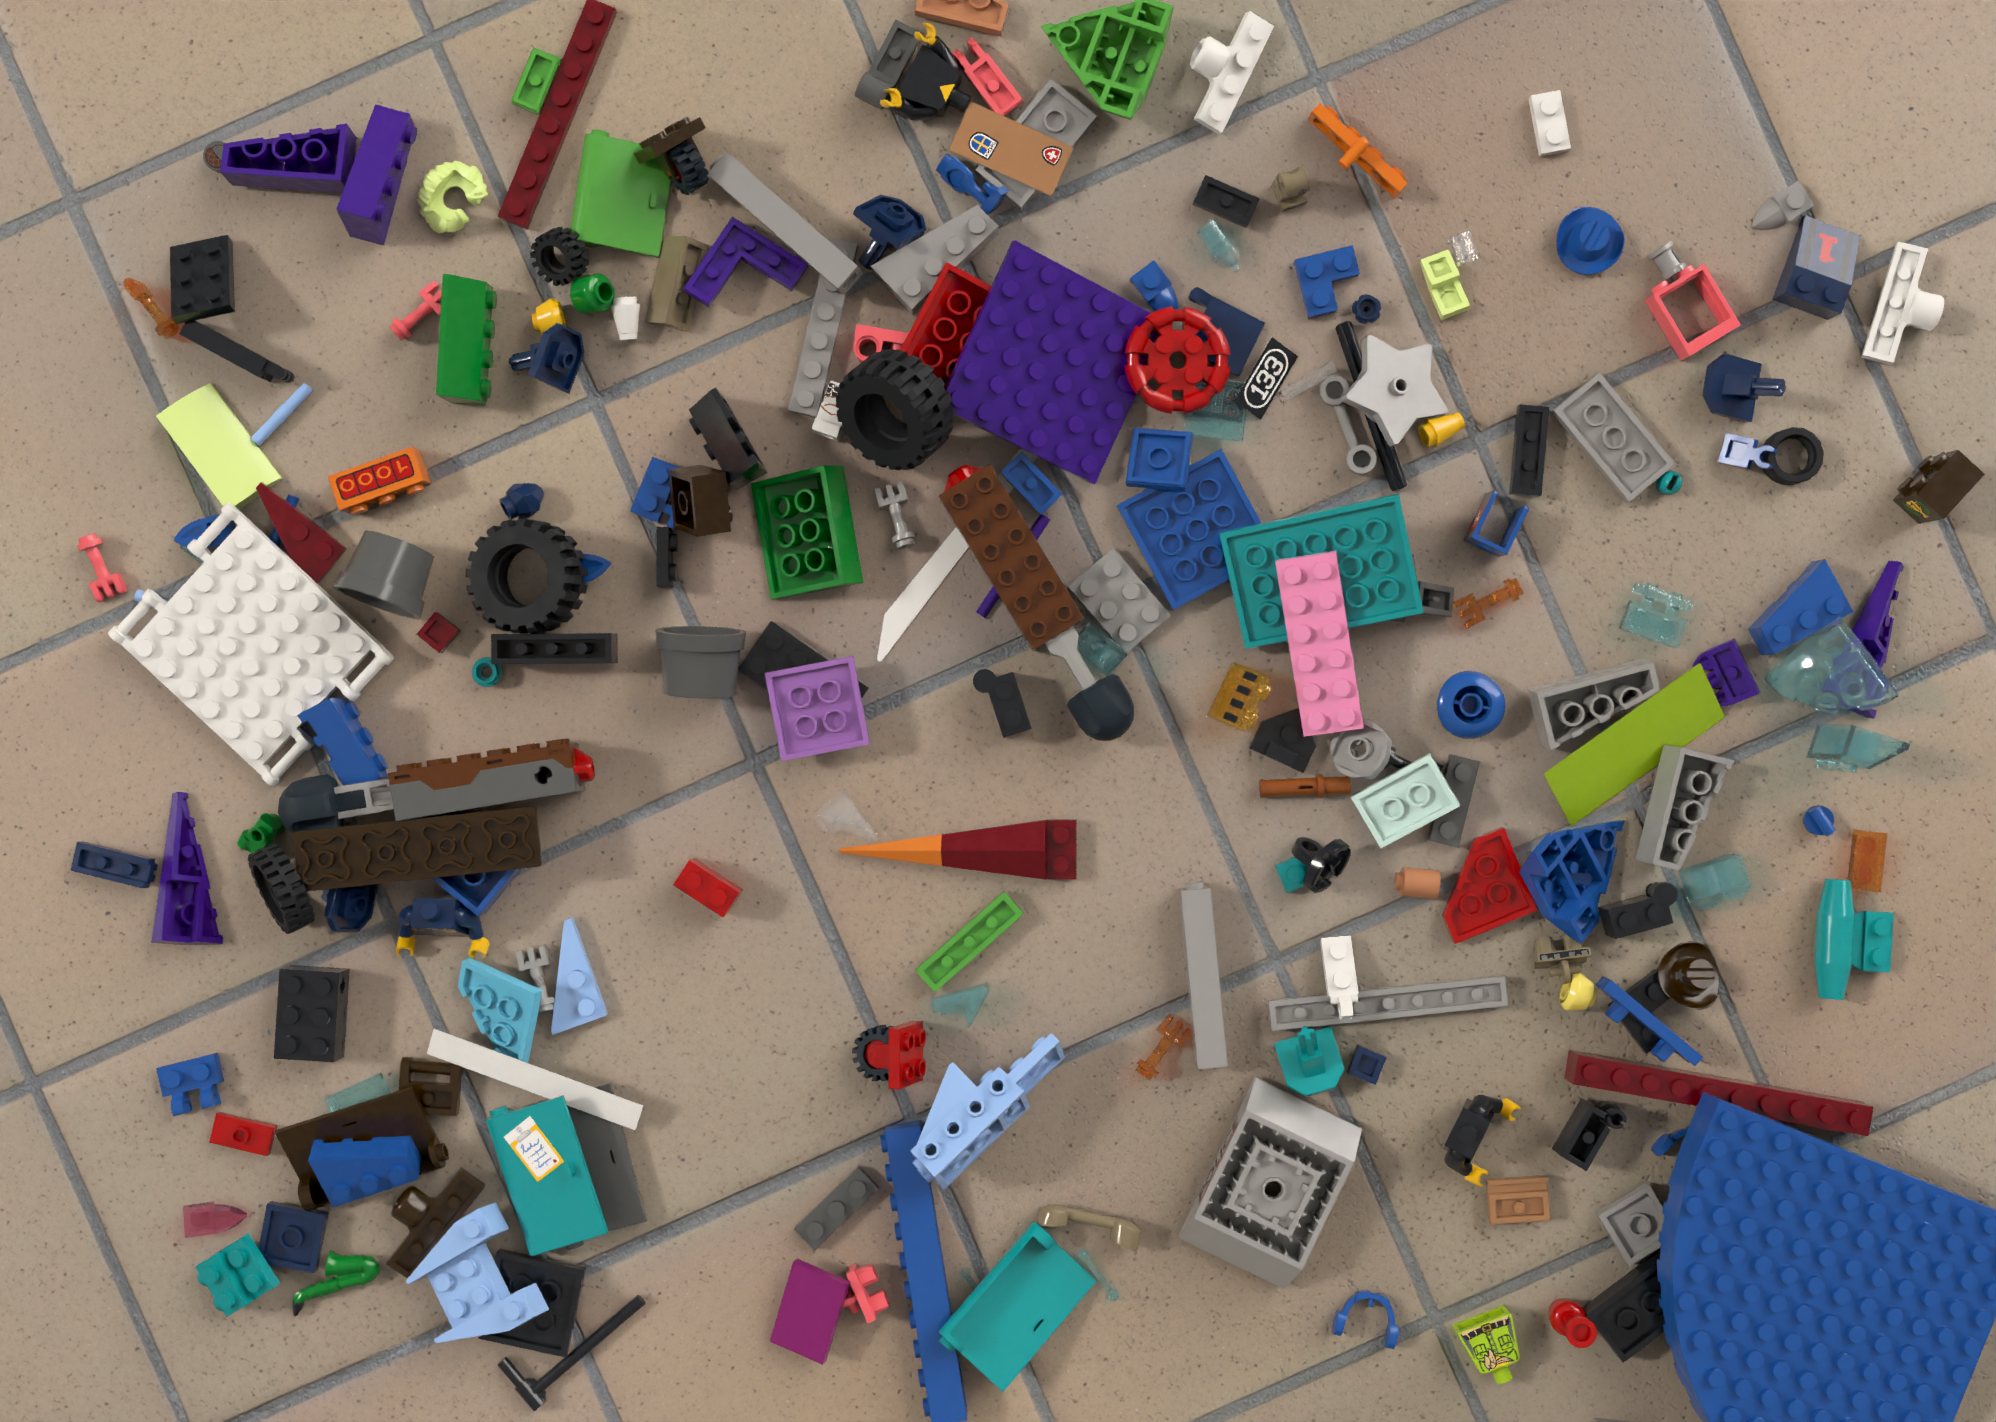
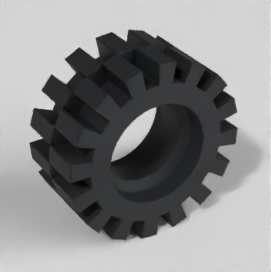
M553 228L535 239L536 242L531 246L534 251L530 253L531 258H536L532 265L534 268L537 266L540 268L537 274L540 277L545 274L544 281L547 283L553 281L555 286L560 284L564 286L574 281L586 272V266L589 265V260L585 259L589 252L582 249L586 245L583 240L578 242L579 235L576 232L570 235L571 229ZM554 247L563 253L566 259V266L562 265L555 257Z

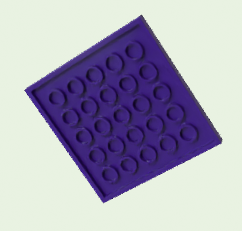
M1016 240L1012 241L944 388L946 392L949 391L952 398L950 406L954 408V415L1091 484H1095L1137 394L1132 389L1125 372V365H1127L1126 344L1133 329L1136 326L1140 327L1146 321L1145 317L1150 312ZM1154 330L1148 335V338L1153 343L1159 337ZM1139 355V365L1147 366V355Z

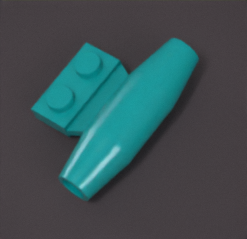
M1825 878L1817 911L1814 953L1819 998L1844 1000L1852 966L1856 970L1890 972L1894 913L1860 910V912L1855 914L1851 880Z

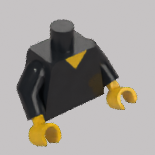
M922 23L927 29V35L923 37L920 32L915 31L914 36L918 41L927 42V46L922 44L899 89L890 88L884 90V92L890 94L891 102L880 100L882 107H894L895 111L912 121L931 120L936 116L943 117L949 105L964 112L971 100L970 95L958 89L961 84L960 66L952 52L936 36V30L932 24Z
M1477 1095L1473 1100L1467 1098L1443 1147L1447 1151L1444 1158L1446 1165L1463 1175L1465 1180L1482 1187L1483 1184L1480 1183V1177L1482 1174L1488 1175V1171L1470 1162L1490 1125L1494 1113H1499L1509 1121H1514L1516 1118L1511 1114L1515 1109H1521V1107L1508 1098L1500 1100L1486 1095Z

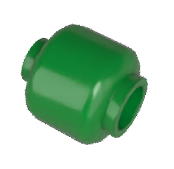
M596 273L579 276L570 287L571 302L580 313L594 314L605 312L613 304L614 288L610 280L604 275Z

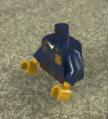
M414 898L413 905L404 907L399 913L397 955L400 956L401 949L410 950V956H413L416 943L414 934L469 937L472 943L468 955L474 958L478 951L482 953L483 958L486 957L490 942L483 937L484 933L480 917L458 900Z

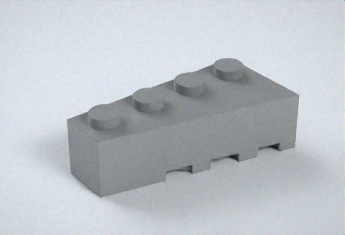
M976 205L871 265L872 273L914 316L923 307L945 263L948 262L962 269L998 235V225Z
M1643 658L1528 689L1540 744L1550 751L1559 747L1561 743L1568 739H1574L1583 734L1590 727L1607 721L1612 715L1621 710H1626L1660 691L1654 662Z

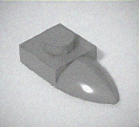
M1797 181L1761 206L1753 219L1752 228L1759 230L1777 228L1810 209L1814 204L1800 182Z

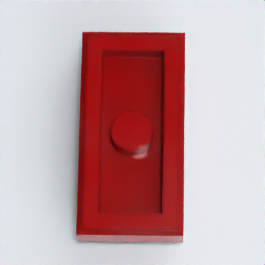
M218 1112L215 1116L209 1143L268 1156L271 1153L277 1126Z

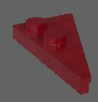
M260 482L256 490L290 559L319 584L347 548L270 487Z

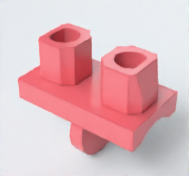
M855 1263L848 1266L849 1271L846 1273L853 1291L848 1287L843 1307L848 1306L851 1314L857 1313L859 1308L856 1301H858L867 1323L876 1320L877 1313L889 1307L890 1301L884 1289L870 1295L866 1287L879 1279L873 1263L858 1267Z

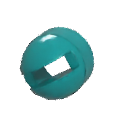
M1666 471L1656 480V487L1661 494L1672 495L1681 489L1683 481L1677 472ZM1672 477H1674L1675 481L1669 490L1666 487L1669 485Z

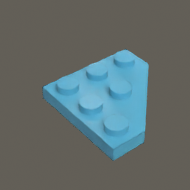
M471 957L462 960L457 987L463 997H468L474 1009V1012L471 1014L481 1033L487 1034L494 1047L492 1050L528 1063L542 990Z

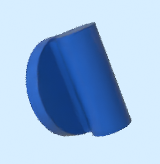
M1816 805L1810 807L1805 812L1803 824L1811 834L1829 836L1836 831L1833 826V813L1827 807Z

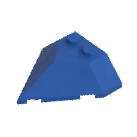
M1625 820L1548 833L1531 852L1519 872L1542 916L1578 943H1582L1599 922L1601 912L1597 911L1600 895L1606 894L1617 848L1614 847L1617 831L1622 832Z

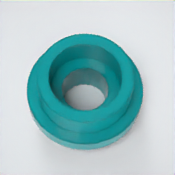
M489 657L481 658L473 665V679L480 686H494L502 677V667L500 664H491V658ZM489 666L493 673L491 677L486 678L483 670Z

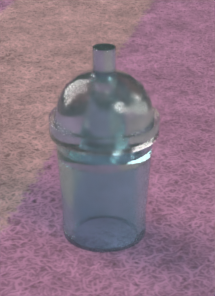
M1213 219L1202 226L1197 234L1212 256L1214 264L1222 268L1232 267L1235 273L1239 271L1240 268L1236 264L1240 258L1237 242L1231 239L1217 219Z

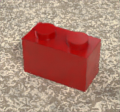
M692 858L687 862L673 886L721 917H725L743 891L742 888L696 858Z

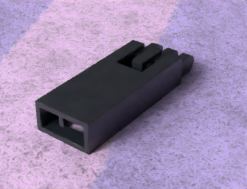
M196 320L185 322L179 333L268 382H271L273 377L286 383L294 381V374L289 370Z

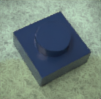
M1357 1044L1346 1072L1376 1085L1387 1057Z

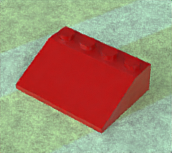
M948 262L945 263L900 351L908 352V356L915 355L921 358V363L924 365L929 364L934 369L933 373L937 378L941 377L944 381V388L991 288V285Z

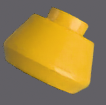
M550 298L536 307V313L532 314L535 331H541V334H543V332L556 323L566 326L560 301Z

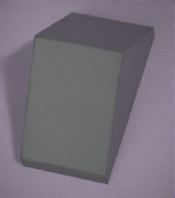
M1418 581L1424 613L1421 614L1452 617L1454 588Z

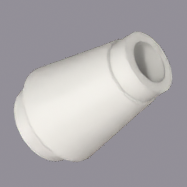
M637 297L614 298L611 310L619 339H637L640 311Z

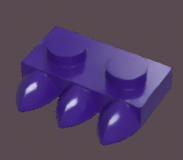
M1735 638L1707 649L1697 657L1693 664L1694 667L1700 663L1703 670L1713 669L1706 676L1712 688L1722 687L1715 694L1720 706H1729L1760 693Z

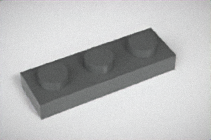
M1449 754L1444 778L1459 801L1460 807L1432 821L1428 836L1429 841L1459 848L1480 764L1479 761Z
M860 1166L856 1167L795 1226L794 1230L815 1251L879 1189V1186Z

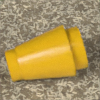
M1459 412L1426 419L1422 425L1418 426V434L1426 447H1437L1461 429H1464L1465 422Z

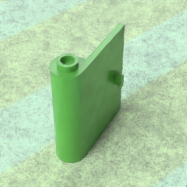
M593 129L591 133L585 134L570 235L576 232L579 235L578 242L583 240L586 244L585 247H598L600 245L658 258L671 181L655 158L642 164L638 163L634 153L642 149L639 143L609 137L610 134L608 132Z

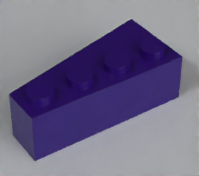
M376 104L374 106L336 208L350 237L384 246L411 144H414L417 136V128L414 126L409 113Z

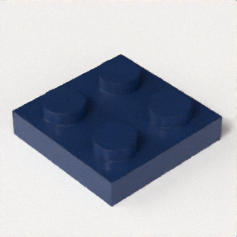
M274 1201L267 1203L259 1243V1250L269 1265L315 1273L319 1267L329 1212L315 1209L305 1211L300 1206Z

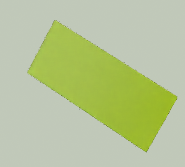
M1699 663L1544 773L1571 826L1659 765L1663 745L1684 747L1724 719L1725 715L1702 665Z

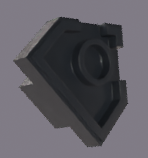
M1299 708L1261 721L1249 749L1304 773L1316 745L1312 736H1303Z

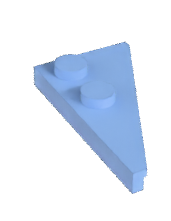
M573 917L564 920L551 1026L552 1035L608 1015Z

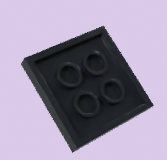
M499 1249L496 1254L495 1263L510 1294L536 1283L549 1310L510 1331L482 1335L478 1339L566 1357L569 1351L586 1267Z

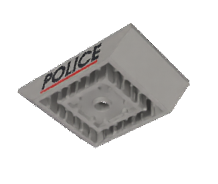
M1254 1077L1182 1226L1178 1238L1286 1289L1302 1271L1354 1164L1362 1128ZM1271 1181H1277L1281 1184V1191L1276 1196H1269L1265 1193V1187Z

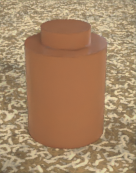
M1402 867L1400 872L1395 873L1394 889L1399 890V895L1402 897L1437 900L1440 891L1439 870Z

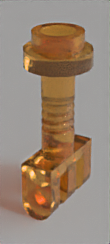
M132 278L124 280L123 286L134 300L139 301L158 324L155 328L159 336L163 335L165 339L174 336L180 330L178 324L171 317L167 318L159 306H157L151 298L153 294L145 284Z
M1508 578L1504 580L1505 587L1478 600L1475 599L1473 593H1470L1454 601L1455 607H1460L1466 602L1469 606L1458 612L1461 618L1471 613L1474 618L1464 623L1465 627L1469 628L1486 620L1482 611L1509 597L1513 602L1519 600V596L1523 594V591L1517 579L1510 580Z
M1170 1014L1164 1018L1156 1031L1163 1035V1038L1155 1047V1050H1153L1145 1062L1139 1059L1136 1063L1139 1065L1136 1071L1149 1081L1153 1076L1156 1078L1159 1072L1155 1070V1067L1171 1045L1174 1043L1179 1048H1182L1192 1034V1031L1187 1028L1181 1036H1178L1177 1033L1183 1026L1179 1021L1170 1030L1168 1026L1174 1018Z

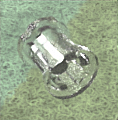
M1471 230L1458 233L1446 240L1447 245H1451L1457 261L1455 263L1457 268L1467 266L1481 259V255L1476 253L1471 240L1473 235Z

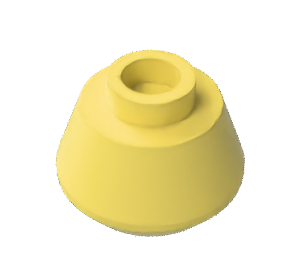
M1582 973L1571 974L1570 983L1562 985L1559 1002L1563 1009L1567 1011L1585 1010L1588 1006L1592 1007L1595 1003L1597 990L1594 989L1593 982Z

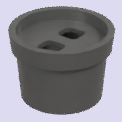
M366 530L346 570L339 573L333 588L348 597L399 616L420 620L425 604L422 597L434 556L398 538Z
M672 626L655 629L657 647L661 648L664 694L684 698H724L736 695L740 650L744 649L746 631L711 626Z

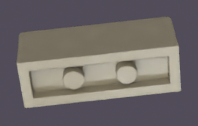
M687 236L664 237L645 320L647 323L666 325L680 331L689 332L696 299L685 293L684 287L706 256L709 245Z

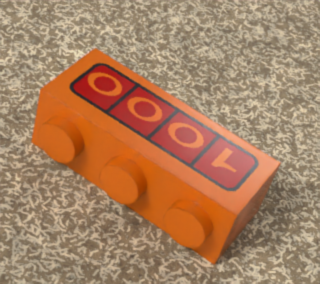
M409 447L328 476L339 510L351 513V515L364 513L369 510L367 506L378 503L380 506L390 504L396 501L395 496L406 493L407 496L418 494L424 491L423 486L432 484L421 452L414 447Z

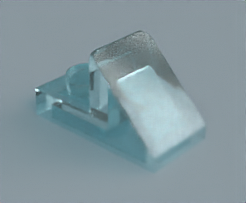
M1091 621L1078 633L1077 650L1101 673L1107 676L1128 655L1123 648Z
M986 982L932 997L930 1003L933 1013L940 1012L941 1016L952 1014L958 1011V1006L962 1005L969 1028L989 993V984Z

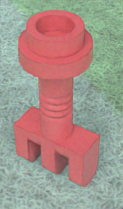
M436 281L431 282L419 292L425 301L416 310L411 312L402 321L397 317L392 320L393 324L389 328L401 341L405 337L409 339L412 336L409 330L433 310L440 317L442 290L432 296L439 288Z
M95 533L79 538L78 550L79 552L86 550L98 580L88 583L97 602L105 600L102 588L108 598L115 597L116 591L113 584H115L120 594L127 592V587L121 573L110 575L107 567H105L106 565L98 548L99 545L103 544L101 538H97Z

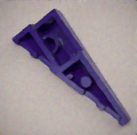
M1888 561L1821 688L1830 702L1866 718L1874 719L1876 715V710L1872 709L1871 705L1874 692H1880L1881 683H1878L1877 679L1882 664L1886 663L1894 618L1889 616L1891 601L1898 599L1899 592L1895 591L1894 588L1899 574L1904 568L1903 564L1898 561Z
M175 792L172 794L151 943L223 944V936L219 935L215 918L218 916L216 909L212 907L208 891L211 887L201 846L197 844L193 829L195 821L194 818L190 817L186 800L189 798L188 793Z

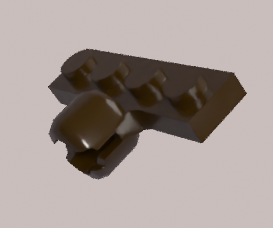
M461 1167L437 1197H429L415 1186L408 1187L394 1203L391 1215L408 1227L410 1232L392 1253L386 1264L408 1278L451 1226L462 1217L482 1192L485 1183Z

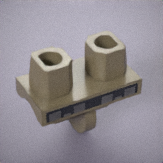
M1568 935L1563 936L1564 950L1555 951L1552 937L1538 938L1535 941V956L1531 960L1533 969L1558 966L1556 968H1549L1548 973L1550 977L1559 976L1562 984L1570 983L1571 974L1580 973L1579 965L1569 966V964L1584 963L1587 961V957L1592 956L1590 947H1584L1583 942L1578 943Z

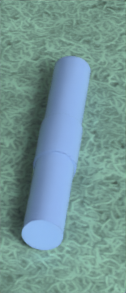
M304 382L271 415L251 439L260 446L309 396L313 389Z

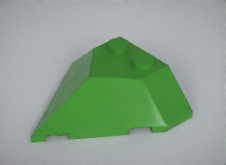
M1134 0L1130 4L1116 7V5L1071 17L1068 21L1058 24H1045L1041 28L1104 112L1131 120L1145 102L1167 42L1174 7L1157 0Z

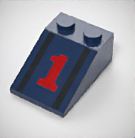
M1804 215L1772 300L1826 320L1841 314L1852 286L1860 235Z

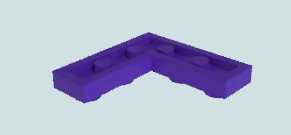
M732 217L685 285L684 292L710 308L741 260L788 290L793 291L807 270L808 264Z

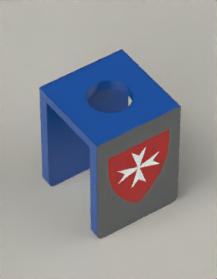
M1493 490L1485 494L1463 541L1492 555L1501 557L1508 554L1529 507L1522 506L1517 508L1500 544L1492 543L1478 536L1498 494V492Z

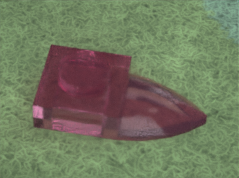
M214 1201L183 1205L185 1238L227 1231L242 1222L247 1217V1213L234 1206L214 1204Z

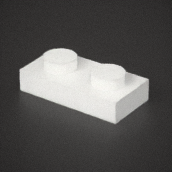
M1561 91L1531 95L1528 100L1539 157L1569 151L1571 145Z

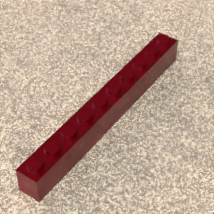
M1569 1050L1564 1079L1574 1085L1693 1106L1698 1105L1702 1093L1706 1092L1773 1120L1869 1136L1874 1108L1858 1100Z

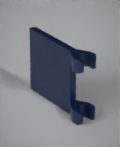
M1195 287L1190 292L1188 299L1195 304L1206 307L1204 314L1211 318L1210 322L1217 329L1220 327L1230 348L1231 355L1228 356L1230 373L1239 377L1265 322L1213 297L1203 289ZM1201 329L1195 334V336L1201 338L1203 343L1209 338ZM1207 356L1208 362L1216 365V356Z

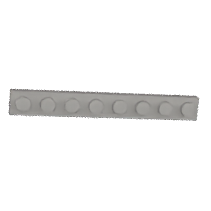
M1504 975L1358 990V1002L1352 1003V1019L1339 1020L1338 1005H1331L1327 994L1267 1000L1271 1031L1296 1029L1304 1026L1314 1027L1508 1006Z

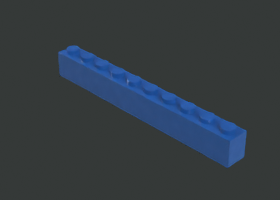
M921 1120L886 1125L885 1134L880 1135L882 1152H888L890 1164H885L887 1182L893 1181L894 1193H890L892 1212H898L899 1222L894 1223L897 1241L902 1240L904 1251L899 1252L901 1270L907 1269L908 1281H904L906 1299H912L913 1310H909V1321L911 1329L916 1328L918 1339L913 1340L915 1357H921L922 1369H918L920 1387H926L927 1398H923L925 1417L930 1416L931 1422L967 1421L968 1409L958 1350L955 1349L951 1353L939 1342L942 1335L938 1331L952 1316L931 1182H927L912 1163L915 1157L911 1150L917 1145L922 1132Z

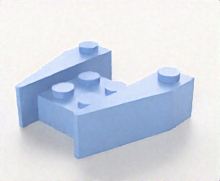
M496 1202L478 1208L456 1221L406 1280L408 1285L428 1277L452 1326L451 1330L435 1338V1343L510 1331L549 1310L536 1283L524 1287L513 1294H510L486 1245V1242L509 1229Z

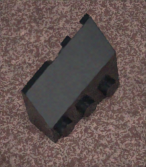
M716 387L689 409L692 415L689 422L697 435L702 433L707 444L703 446L712 461L717 460L721 471L726 472L728 482L736 490L768 473L724 396Z

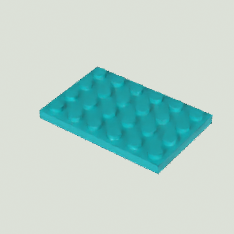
M1399 493L1219 533L1245 649L1288 641L1275 561L1278 559L1336 551L1348 628L1424 613Z

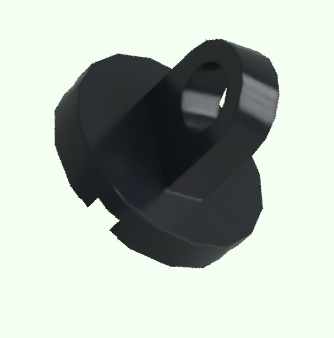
M1300 837L1296 839L1293 845L1292 854L1308 867L1304 877V885L1312 892L1319 893L1331 886L1332 882L1329 879L1333 875L1338 877L1343 872L1351 856V849L1341 839H1335L1323 847L1310 838Z

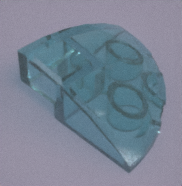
M1840 616L1803 642L1765 677V681L1777 693L1793 703L1799 701L1812 706L1816 711L1839 713L1841 709L1854 708L1864 711L1899 697L1879 665Z

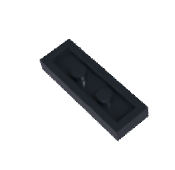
M1521 404L1517 406L1510 495L1542 496L1549 407Z

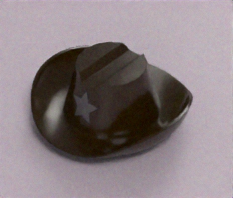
M1695 941L1683 942L1670 949L1662 958L1658 970L1660 986L1664 993L1674 1002L1685 1008L1702 1010L1712 1006L1718 995L1720 980L1718 968L1711 951L1702 943Z

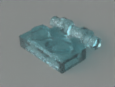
M1636 581L1632 592L1641 595L1642 600L1640 603L1633 600L1628 601L1619 629L1674 649L1678 648L1688 620L1677 617L1679 609L1689 612L1693 601L1683 598V595L1674 591L1668 593L1660 590L1655 584L1649 582L1643 584ZM1654 600L1666 604V612L1652 608Z

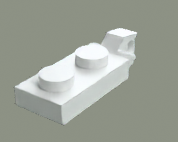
M1351 936L1321 938L1320 945L1327 997L1330 999L1331 1005H1338L1339 1020L1352 1019V1003L1358 1002L1359 992Z

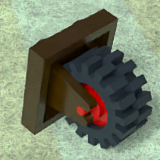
M687 116L671 124L664 131L640 142L639 145L642 149L634 153L639 164L655 158L671 183H675V188L677 190L680 189L682 194L689 195L709 181L707 176L709 175L708 170L704 168L706 166L692 138L693 135L706 128L700 117L690 121Z

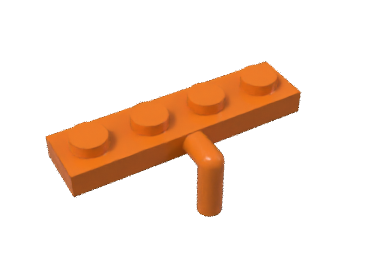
M1319 103L1313 109L1308 120L1345 153L1338 161V164L1347 170L1355 162L1395 199L1408 184L1404 180L1405 175L1395 166L1390 167L1383 161L1381 152L1373 146L1368 147L1369 142L1367 138L1361 137L1356 129L1351 126L1346 127L1339 120V115L1330 106L1324 107Z

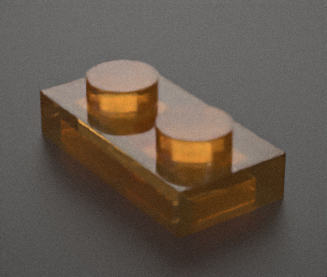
M1853 829L1847 879L1851 880L1852 889L1881 892L1887 833Z

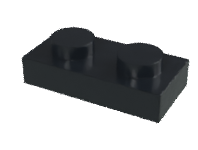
M1205 175L1192 205L1247 229L1260 199Z
M657 527L656 587L673 588V582L678 580V566L673 564V552L678 550V536L673 534V529L670 527Z

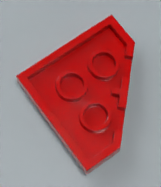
M1504 827L1473 839L1442 914L1454 944L1538 910L1530 891L1519 873L1521 868Z

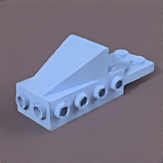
M1052 1033L1046 1038H1039L1033 1044L1032 1052L1024 1059L1022 1057L1017 1059L1009 1069L1011 1072L1008 1075L1000 1067L995 1071L990 1070L980 1079L978 1087L953 1062L948 1066L917 1145L911 1150L915 1157L912 1163L927 1182H931L934 1179L944 1190L1031 1107L1026 1095L1065 1058L1060 1041Z

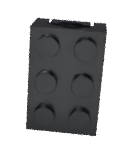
M289 965L279 969L274 1059L335 1062L344 1057L350 968Z

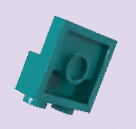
M249 1233L195 1266L198 1271L197 1278L199 1283L208 1287L214 1296L213 1304L215 1308L223 1311L226 1317L280 1284Z

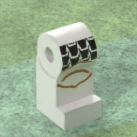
M831 380L817 418L814 420L812 431L814 434L839 442L843 424L838 422L837 410L839 408L836 407V395H838L837 390L840 383Z

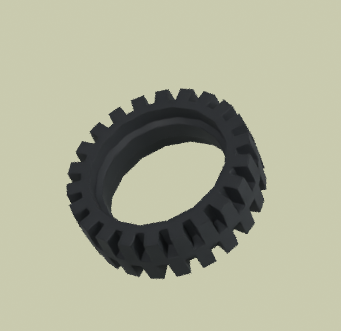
M273 843L249 854L248 864L252 877L255 879L256 887L259 888V893L264 899L267 909L269 908L270 914L273 919L275 918L281 930L285 931L286 934H290L314 922L315 915L310 904V898L305 892L306 889L300 881L299 874L296 873L293 863H290L289 857L284 853V850L278 844Z

